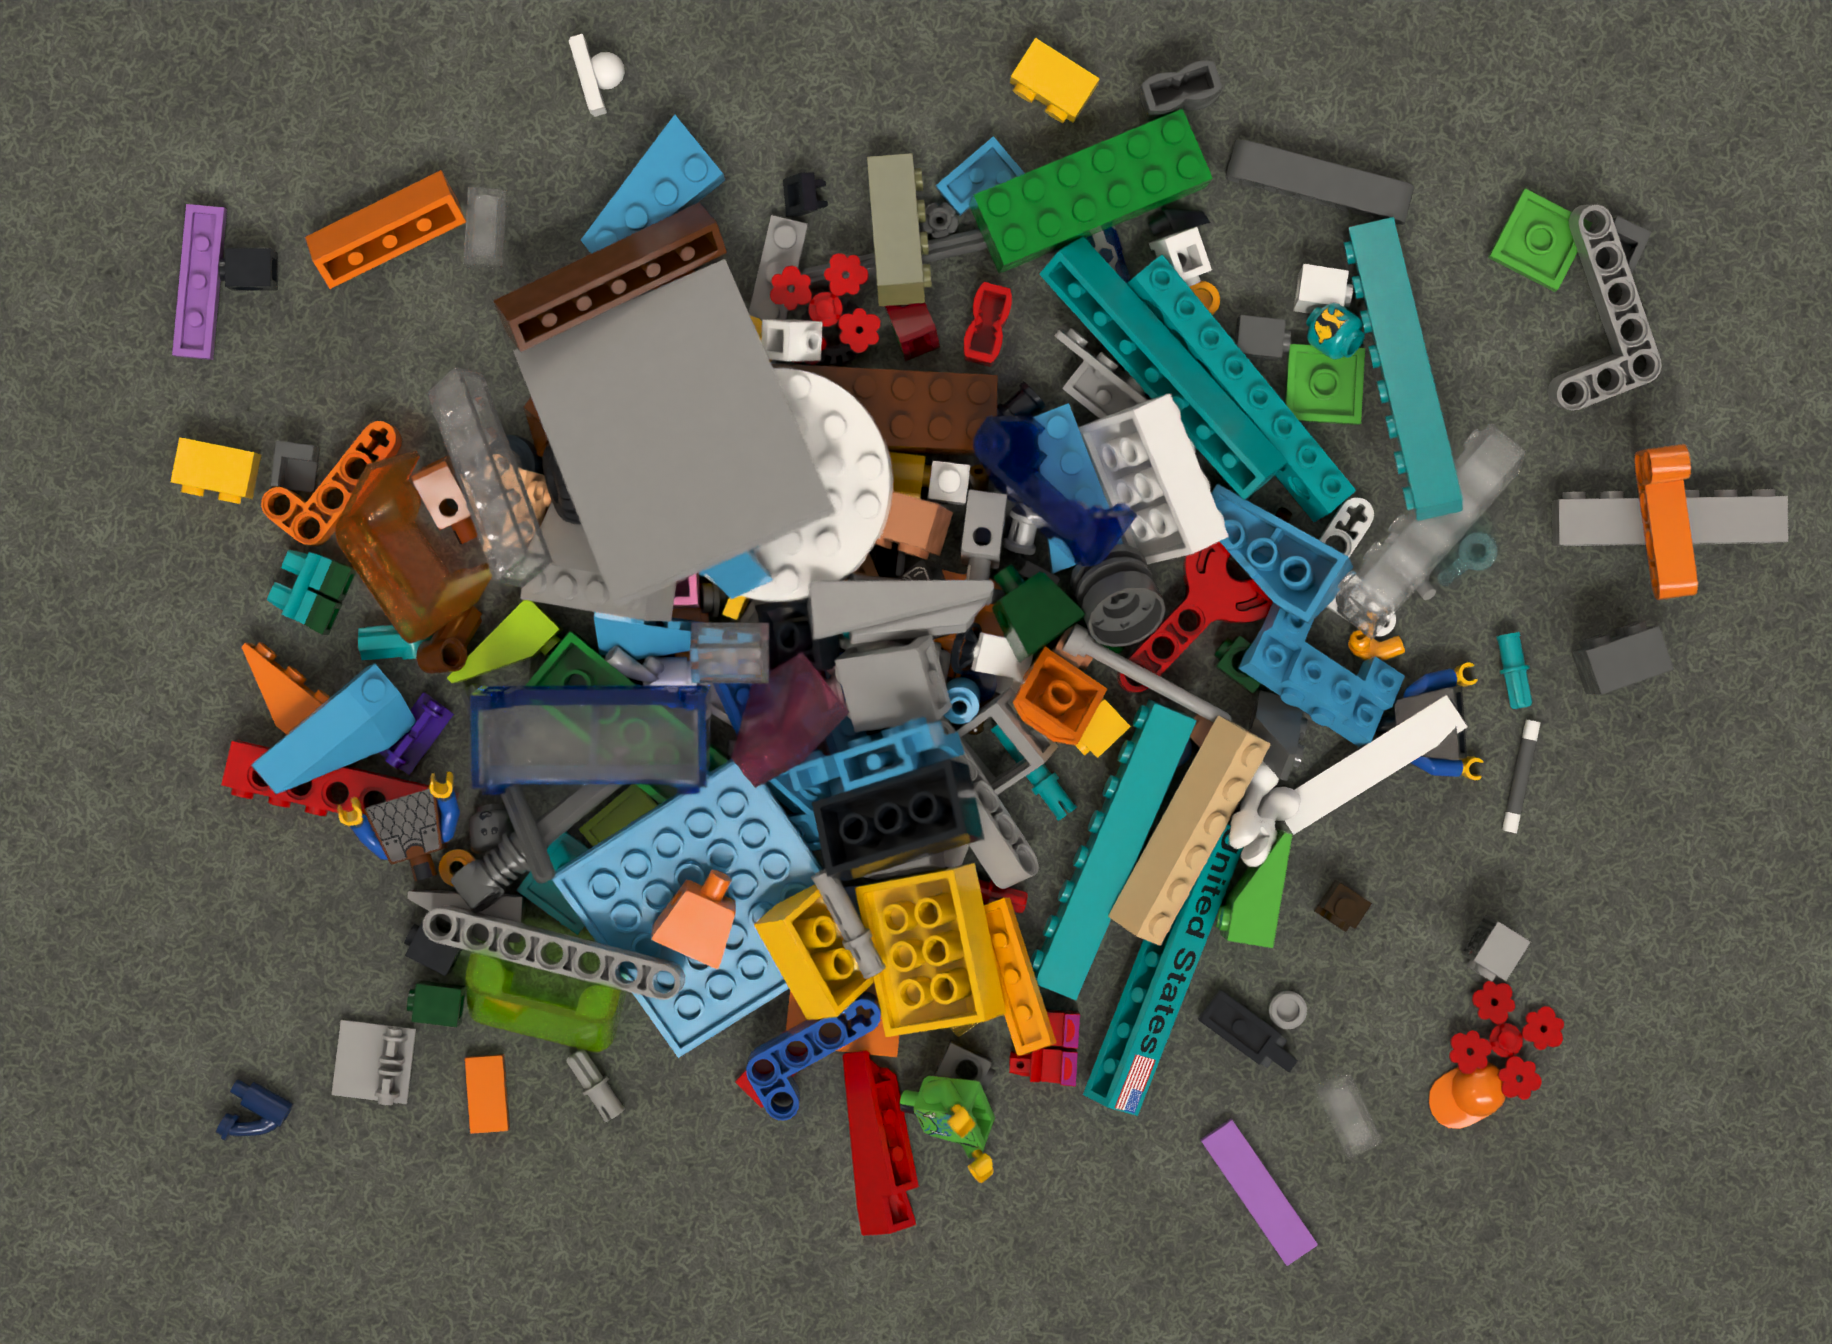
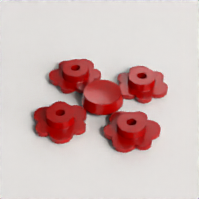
M841 253L833 255L830 259V268H827L824 272L825 279L831 281L829 288L832 293L822 292L813 298L812 292L808 288L811 284V278L805 274L801 275L797 267L787 266L782 271V275L775 274L772 277L771 282L774 288L770 292V298L773 303L778 305L784 304L785 308L790 311L795 310L798 304L806 305L809 303L808 310L812 321L822 322L823 327L832 326L838 322L840 329L843 331L840 334V341L843 344H850L854 352L863 353L867 350L869 344L874 345L879 341V335L876 332L881 326L879 317L874 314L867 315L866 311L862 308L855 309L853 315H842V303L837 297L844 295L846 292L851 295L857 294L860 291V285L868 280V270L860 265L861 261L858 256L850 255L847 258ZM848 271L849 277L845 279L843 273ZM791 285L795 287L794 292H789ZM859 326L863 328V332L861 334L857 333V328ZM822 338L821 351L827 346L824 338ZM792 361V362H793V363H796V364H799V363H801L802 361ZM804 361V362H805L806 364H808V365H815V364H817L819 361Z
M1487 981L1482 986L1483 990H1477L1473 993L1472 1003L1475 1007L1479 1008L1477 1014L1480 1019H1490L1491 1022L1499 1025L1490 1033L1489 1041L1483 1038L1480 1039L1479 1033L1474 1030L1467 1032L1466 1035L1463 1033L1453 1035L1450 1040L1453 1050L1449 1053V1059L1453 1063H1458V1069L1461 1073L1471 1074L1476 1068L1483 1069L1487 1066L1488 1060L1486 1056L1491 1053V1050L1501 1057L1508 1058L1505 1068L1498 1072V1078L1503 1082L1501 1085L1502 1094L1508 1098L1518 1096L1521 1100H1526L1531 1096V1091H1536L1540 1088L1542 1080L1535 1073L1536 1066L1532 1061L1524 1062L1520 1057L1514 1055L1521 1050L1523 1038L1528 1042H1533L1537 1050H1544L1547 1046L1554 1048L1561 1045L1563 1036L1560 1031L1564 1028V1021L1561 1018H1555L1554 1010L1545 1006L1541 1007L1537 1013L1529 1012L1526 1015L1525 1020L1527 1024L1520 1032L1514 1025L1504 1023L1508 1018V1012H1512L1515 1009V1002L1510 999L1512 997L1511 987L1506 983L1496 985L1492 981ZM1492 999L1495 1000L1494 1006L1491 1004ZM1541 1026L1544 1027V1029H1545L1544 1032H1541V1030H1540V1027H1541ZM1467 1049L1471 1050L1470 1055L1467 1054ZM1517 1075L1520 1077L1519 1082L1516 1080Z

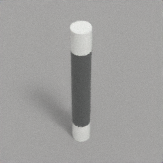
M1525 720L1502 827L1503 831L1517 833L1541 722Z

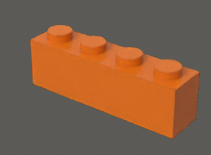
M442 170L306 236L305 239L313 263L329 289L466 223L456 195Z

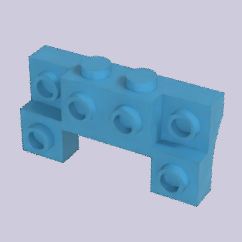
M1273 602L1261 630L1246 651L1239 669L1280 695L1281 700L1286 704L1298 707L1309 714L1315 723L1329 727L1358 747L1370 743L1384 710L1393 707L1405 676L1376 656L1363 661L1356 676L1305 642L1313 621L1308 624L1276 606Z
M921 717L905 722L903 725L881 731L883 739L871 742L870 737L866 736L847 742L849 750L823 757L821 750L800 756L801 764L788 768L795 792L807 789L815 793L820 799H824L934 763L955 758L965 753L958 732L945 735L941 721L927 724L926 718Z

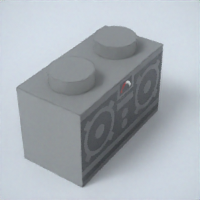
M1485 916L1461 954L1470 959L1466 966L1484 978L1493 982L1497 976L1507 981L1531 942L1502 923Z

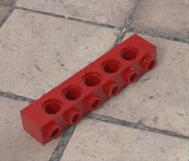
M241 740L231 741L221 783L222 786L232 788L231 795L253 799L254 793L269 797L267 802L269 804L290 808L291 802L306 805L304 812L327 817L328 811L338 813L337 806L339 804L346 812L355 810L351 798L354 797L359 799L362 813L365 814L364 808L370 807L368 798L373 791L381 792L387 802L427 790L430 786L344 766L312 779V787L307 794L299 793L296 787L275 794L269 786L260 782L258 773L251 766L270 747ZM337 782H342L348 788L349 796L344 803H338L332 797V787ZM455 792L456 799L458 800L459 792Z

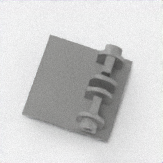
M341 1020L332 1095L376 1100L381 1105H393V1103L407 1104L416 1029Z

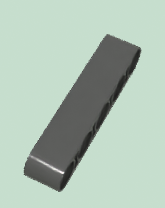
M1235 140L1225 176L1226 179L1232 182L1239 183V180H1243L1242 184L1274 193L1277 189L1279 190L1278 194L1312 202V199H1315L1316 204L1348 212L1350 208L1352 209L1351 213L1377 220L1394 217L1395 224L1397 225L1405 224L1414 191V186L1407 182L1247 140Z

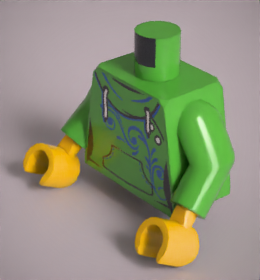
M927 1076L924 1078L919 1092L905 1090L902 1093L900 1099L901 1112L915 1114L924 1133L961 1144L968 1158L975 1159L968 1165V1169L979 1183H983L993 1175L992 1159L983 1151L995 1116L979 1081Z

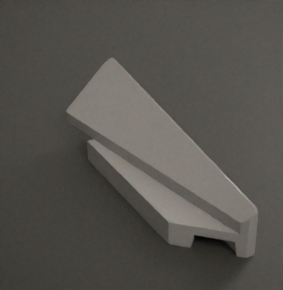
M992 580L813 581L809 584L807 606L813 639H820L849 631L851 644L929 635L965 633L973 624L975 616L985 605L989 606L991 603L994 584Z

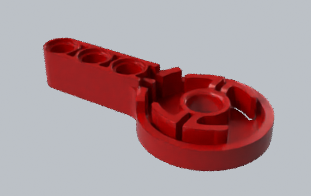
M1218 541L1194 554L1184 556L1183 579L1186 586V595L1183 601L1127 659L1160 676L1213 621L1228 623L1257 621L1267 617L1273 601L1251 577L1245 581H1238L1228 574L1226 563L1231 554ZM1208 552H1210V554H1209V556H1208V558H1207L1206 564H1205V571H1204V573H1201V572H1203V567H1204L1205 558H1206ZM1255 597V599H1253V600H1251V601H1249V602H1247V603L1237 604V605H1236V603L1248 601V600H1250V599H1252V598ZM1266 601L1265 604H1263V605H1261V606H1259V607L1252 608V609H1249V610H1247V611H1244V610H1246V609H1248V608L1257 606V605H1259V604H1261V603H1263V602ZM1184 610L1193 612L1197 617V626L1191 632L1183 630L1178 624V617ZM1158 637L1167 639L1171 644V653L1166 659L1157 658L1152 652V643ZM1117 671V681L1123 690L1137 693L1148 689V687L1142 684L1138 687L1130 685L1125 675Z

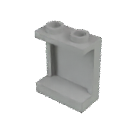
M932 635L918 637L910 645L864 652H858L857 647H852L835 659V675L838 682L842 685L846 699V713L852 720L855 732L896 727L921 717H925L927 722H935L952 708Z

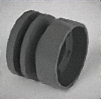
M1124 544L1107 545L1087 554L1073 569L1070 579L1075 599H1077L1078 606L1085 613L1083 617L1090 635L1099 644L1120 647L1137 643L1152 634L1163 621L1166 610L1163 598L1156 582L1152 578L1144 555L1136 548Z

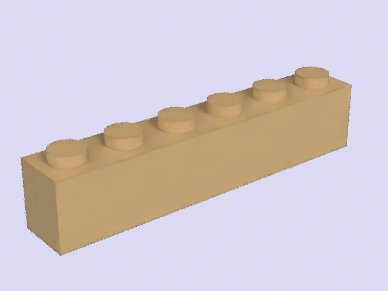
M1219 715L1217 716L1109 913V918L1135 936L1159 946L1161 945L1221 834L1224 832L1238 803L1244 796L1249 783L1262 763L1271 745L1270 743L1245 728Z

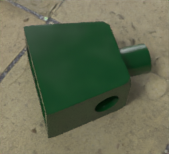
M1011 564L993 577L1006 595L992 607V610L1019 663L1061 635L1085 616L1082 609L1042 571L1024 581Z

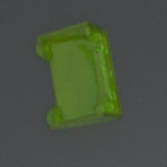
M476 952L470 953L466 969V997L468 1013L475 1022L591 1052L606 1050L613 1043L627 991L595 984L582 992L577 1007L510 991L515 972L507 970L499 958Z

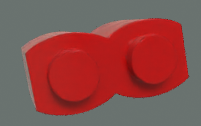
M986 282L979 287L973 302V321L969 325L964 338L963 356L965 361L991 367L997 360L1003 340L1002 328L1008 320L1012 306L1010 288Z

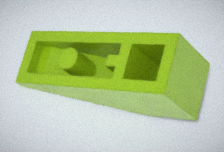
M523 600L467 657L464 667L459 671L452 672L447 679L451 683H459L536 657L541 652L547 656L562 641L557 635L563 629L535 601Z

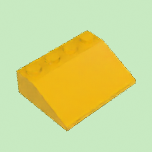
M975 863L855 887L861 921L865 928L870 929L873 935L871 940L886 966L883 971L873 976L885 1037L986 1022L1006 1014Z

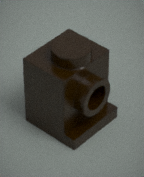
M1334 880L1314 912L1344 932H1347L1350 926L1356 929L1372 903L1342 883Z

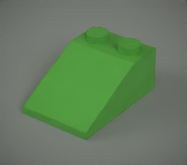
M1276 829L1278 832L1277 839L1272 845L1266 860L1258 866H1249L1226 897L1225 906L1220 905L1215 927L1221 930L1220 935L1227 941L1273 948L1292 839L1291 833Z

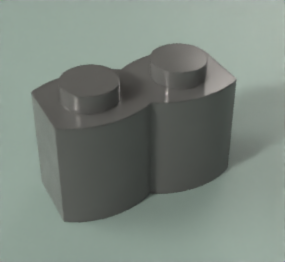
M1197 61L1185 66L1178 73L1164 72L1151 76L1142 83L1139 98L1146 119L1151 122L1180 109L1195 111L1209 107L1219 99L1222 84L1215 62Z

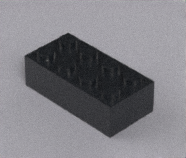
M952 759L812 802L827 877L844 881L853 880L985 839L969 766Z

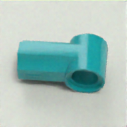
M433 619L401 621L399 625L358 628V648L361 660L402 657V660L417 659V650L420 644L426 640H431L434 635Z

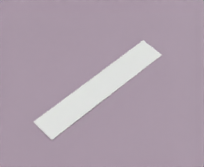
M1448 696L1442 697L1296 788L1294 791L1299 794L1301 799L1299 810L1292 818L1284 821L1293 835L1438 746L1456 726L1457 733L1467 728V725Z

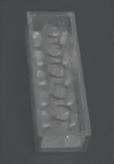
M1489 423L1483 431H1480L1478 428L1474 430L1464 442L1463 447L1465 450L1457 460L1453 457L1463 497V511L1421 521L1416 520L1414 509H1412L1408 516L1401 513L1389 527L1388 531L1390 534L1382 545L1378 541L1375 542L1364 555L1363 560L1365 563L1357 573L1351 570L1339 583L1337 588L1340 591L1336 596L1338 598L1337 612L1371 640L1520 473L1526 451L1493 424Z

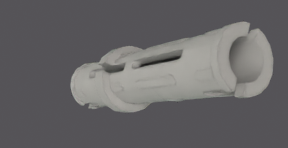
M825 868L815 873L811 879L822 895L831 916L844 938L842 941L843 946L846 950H850L865 979L877 975L886 966L871 940L873 935L870 929L864 927L840 880L827 877Z

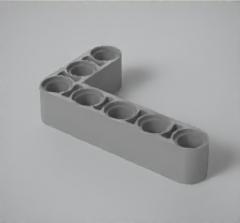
M1593 204L1580 205L1575 208L1570 214L1569 228L1613 354L1552 379L1547 390L1551 403L1557 407L1572 411L1580 410L1647 384L1658 377L1662 368L1661 358L1612 215L1604 206ZM1592 211L1597 216L1598 223L1596 228L1589 233L1584 227L1583 220L1586 214ZM1604 247L1610 254V260L1604 268H1600L1596 263V254ZM1617 283L1622 289V296L1617 303L1613 304L1609 300L1608 292L1611 286ZM1630 319L1634 324V333L1625 340L1621 335L1620 329L1624 321ZM1643 355L1646 359V369L1637 375L1633 370V362L1636 357ZM1607 368L1611 373V381L1607 387L1601 389L1597 382L1598 374ZM1572 382L1576 387L1575 397L1573 400L1565 402L1562 398V389L1566 384Z

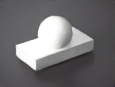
M583 34L570 37L569 44L588 109L594 117L606 114L607 111L600 88L612 89L618 86L624 77V64L616 54L610 52H600L591 59Z

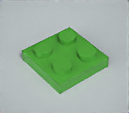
M1526 188L1523 189L1488 258L1553 292L1558 291L1578 252L1569 228V218L1572 212ZM1584 219V227L1589 231L1592 222Z
M1290 344V349L1287 353L1285 404L1300 422L1361 424L1365 348H1359L1349 358L1342 357L1335 360L1329 358L1312 345Z

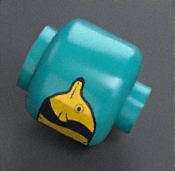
M1330 303L1324 308H1315L1306 322V325L1309 327L1307 339L1310 345L1331 359L1337 360L1342 357H1351L1359 349L1365 337L1360 317L1338 303Z

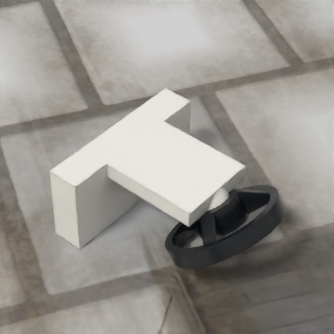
M973 622L965 633H957L951 652V666L955 673L962 675L968 674L971 670L993 674L994 679L991 690L1002 694L1011 687L1017 694L1023 682V677L1030 668L1033 654L1019 663L1005 635L1001 637L982 633L981 626ZM961 646H962V651H961V655H962V656H961V658H960V660H959L960 650H961Z

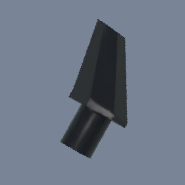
M1162 207L1163 215L1148 222V226L1152 234L1156 236L1169 228L1176 233L1180 230L1208 224L1210 221L1201 210Z

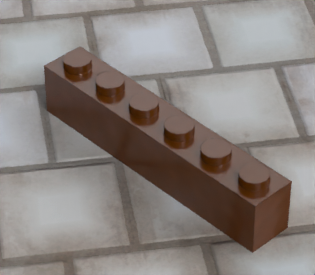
M698 202L493 300L505 332L519 351L522 352L726 254L727 251L716 220Z

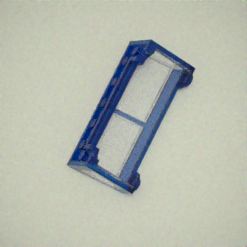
M711 685L480 686L470 695L472 788H482L483 794H505L506 787H511L514 784H669V786L677 787L678 794L700 793V788H707L709 784Z

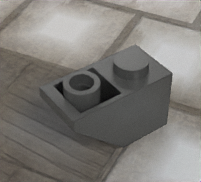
M1259 691L1250 716L1248 731L1271 744L1263 761L1279 779L1287 781L1292 766L1297 768L1300 766L1304 745H1300L1298 742L1304 738L1308 719L1302 717L1303 710L1286 704L1281 700L1280 695Z

